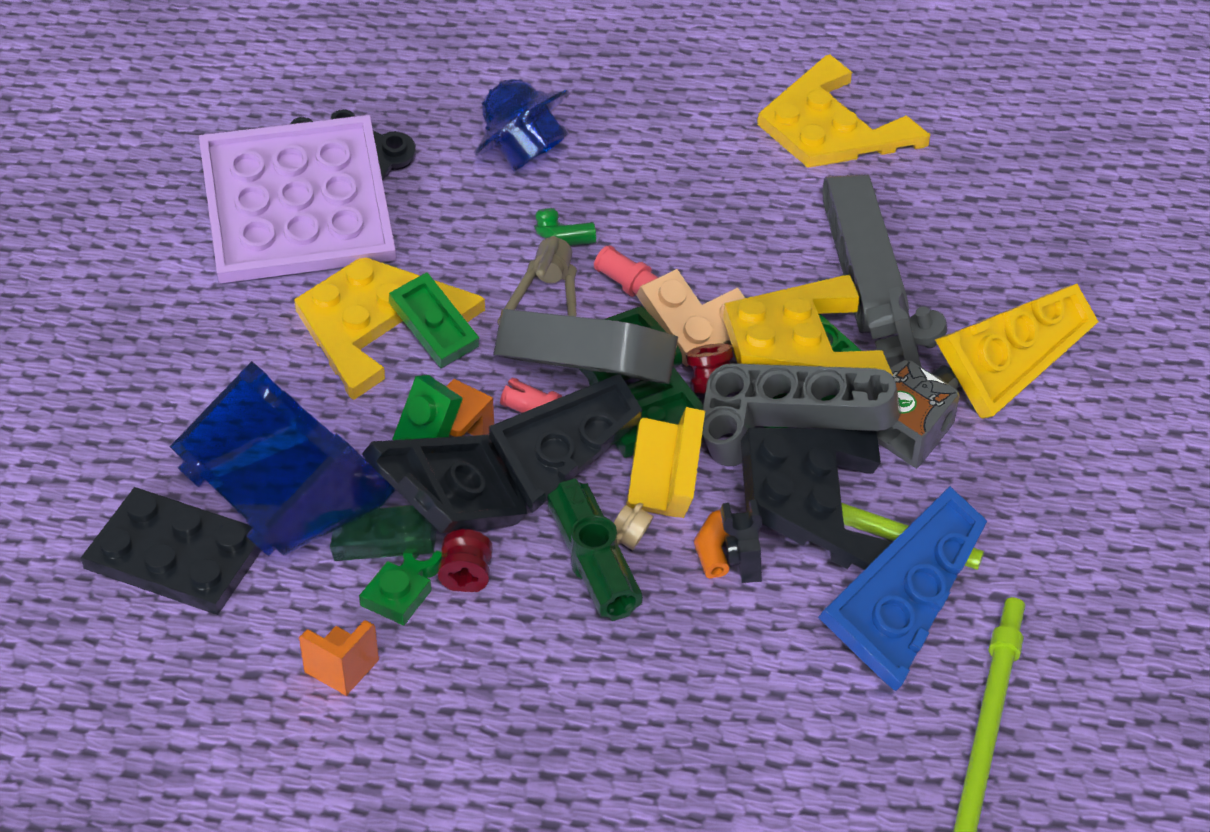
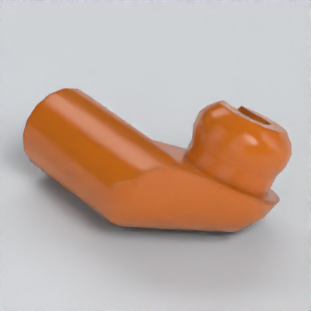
M716 510L708 515L694 539V546L702 568L709 579L725 576L729 572V565L722 549L725 535L729 534L723 528L720 510Z

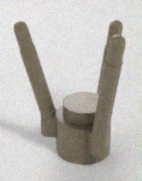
M551 236L541 241L535 259L529 262L525 275L504 309L515 310L534 277L537 276L545 283H556L561 279L565 280L568 316H577L575 292L577 268L570 264L572 249L566 241L556 236Z

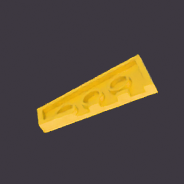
M1073 284L939 337L935 341L978 416L983 419L998 413L1099 321L1078 284Z

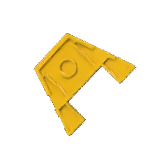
M831 54L824 56L758 113L757 125L807 168L858 159V154L877 151L881 155L896 153V148L913 145L914 149L929 146L930 134L907 115L872 129L859 119L855 113L837 101L829 92L850 84L852 71Z
M359 258L294 299L296 312L317 346L322 348L328 358L330 367L335 375L338 374L344 384L346 393L353 400L385 379L384 367L361 351V349L403 322L389 304V293L420 276L369 258ZM435 281L467 322L485 311V298Z
M850 275L724 304L723 320L738 364L877 368L885 370L893 376L882 350L834 352L832 350L819 314L852 313L858 311L859 295Z

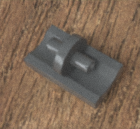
M902 286L890 288L888 292L891 303L866 309L873 339L898 333L897 336L876 340V350L883 351L890 368L904 360L913 361L922 367L917 351L918 345L925 346L926 348L935 347L937 345L935 339L947 333L946 319L939 311L929 310L927 307H919L915 314L910 317Z

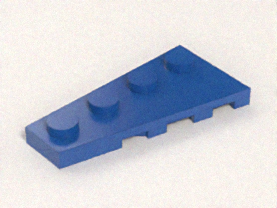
M949 486L823 610L818 618L889 687L897 691L903 685L916 654L921 650L929 635L931 625L938 612L943 608L950 594V589L969 558L987 520Z

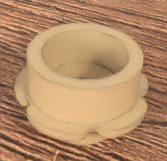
M638 503L634 509L625 505L614 521L617 529V544L620 545L621 543L632 551L654 518V516L641 509L644 505L642 503Z

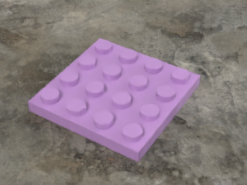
M370 115L199 135L219 284L342 268L359 258H369L378 262L396 260L395 245Z

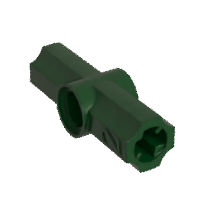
M576 478L560 482L558 487L548 494L547 502L571 553L572 571L577 577L583 579L600 617H608L612 621L629 617L635 608L642 605L643 596L617 544L615 524L603 515L588 483L578 482Z

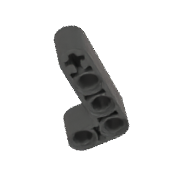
M502 309L493 355L531 363L621 374L639 380L670 384L678 336L619 321Z
M725 364L716 368L710 374L707 382L703 406L705 416L702 436L709 454L715 462L724 466H737L742 463L741 439L748 428H755V426L869 431L886 430L899 420L901 414L896 382L890 373L877 368ZM732 392H740L734 397H726ZM778 394H787L785 397L781 399H773V397ZM828 395L836 396L835 398L828 401L820 400L821 398ZM725 434H734L732 437L728 439L718 440L721 436Z

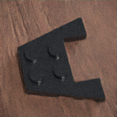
M748 428L741 439L746 512L750 509V500L756 499L760 507L762 524L803 546L807 540L830 551L831 561L846 569L851 564H854L865 570L892 543V541L847 530L844 527L837 466L866 474H873L881 464L877 431Z

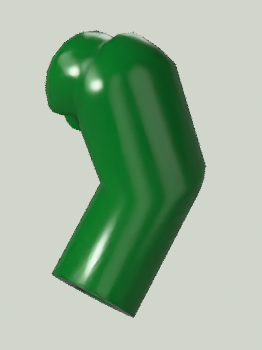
M554 208L539 209L535 214L537 224L534 225L537 234L545 239L556 236L566 241L570 246L596 243L594 222L565 225L558 222L559 214Z

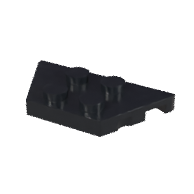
M489 435L372 441L362 453L364 459L441 533H450L460 529L479 530L514 526L527 514L526 501L490 440Z

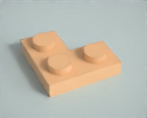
M678 269L640 286L636 294L647 312L668 334L678 336L677 344L682 354V363L686 367L689 366L687 364L686 352L693 348L718 343L731 345L723 320L724 304L745 298L737 287L702 305Z

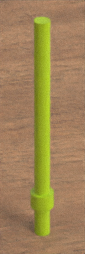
M1010 597L1005 600L1000 625L992 632L989 645V653L992 656L953 832H977L1012 666L1013 662L1020 658L1024 640L1020 629L1025 603L1019 598Z

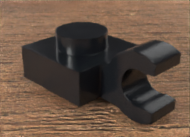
M756 499L750 500V509L747 512L731 513L729 502L723 503L720 509L723 528L729 534L725 535L729 566L738 565L742 583L762 582L761 547L759 542V529L762 526V517L759 503Z

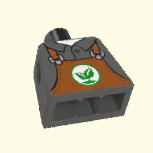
M904 360L890 368L893 374L892 377L896 382L901 414L899 420L892 427L877 431L878 444L917 469L954 424L960 397L957 388L960 383L952 369L948 366H939L930 373L913 361Z

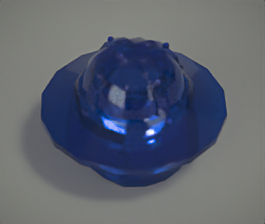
M521 79L504 80V82H499V85L493 89H489V93L486 95L484 102H482L483 117L487 126L485 127L484 137L474 151L475 156L482 155L497 146L512 170L517 171L531 159L546 153L558 145L570 134L565 126H561L557 122L551 110L570 95L569 90L550 93L537 91L530 83L524 82Z

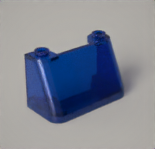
M253 361L239 373L170 446L184 460L177 468L196 486L200 487L207 481L246 519V522L253 528L246 536L268 556L275 550L285 556L382 507L396 492L348 442L337 433L334 435L302 408L286 391H283Z

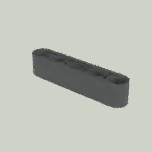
M865 174L825 177L823 181V204L843 276H851L859 295L858 311L854 312L860 333H871L866 309L891 303L888 289L902 286L909 311L906 291L870 176Z

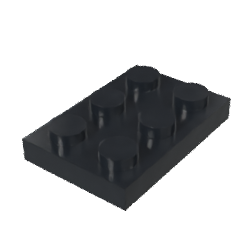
M134 487L81 556L83 568L88 571L219 615L268 543V538L264 529Z

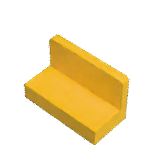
M686 407L678 425L648 418L640 420L626 501L628 507L634 509L638 503H642L644 505L641 509L646 512L672 517H685L694 497L705 416L704 410Z

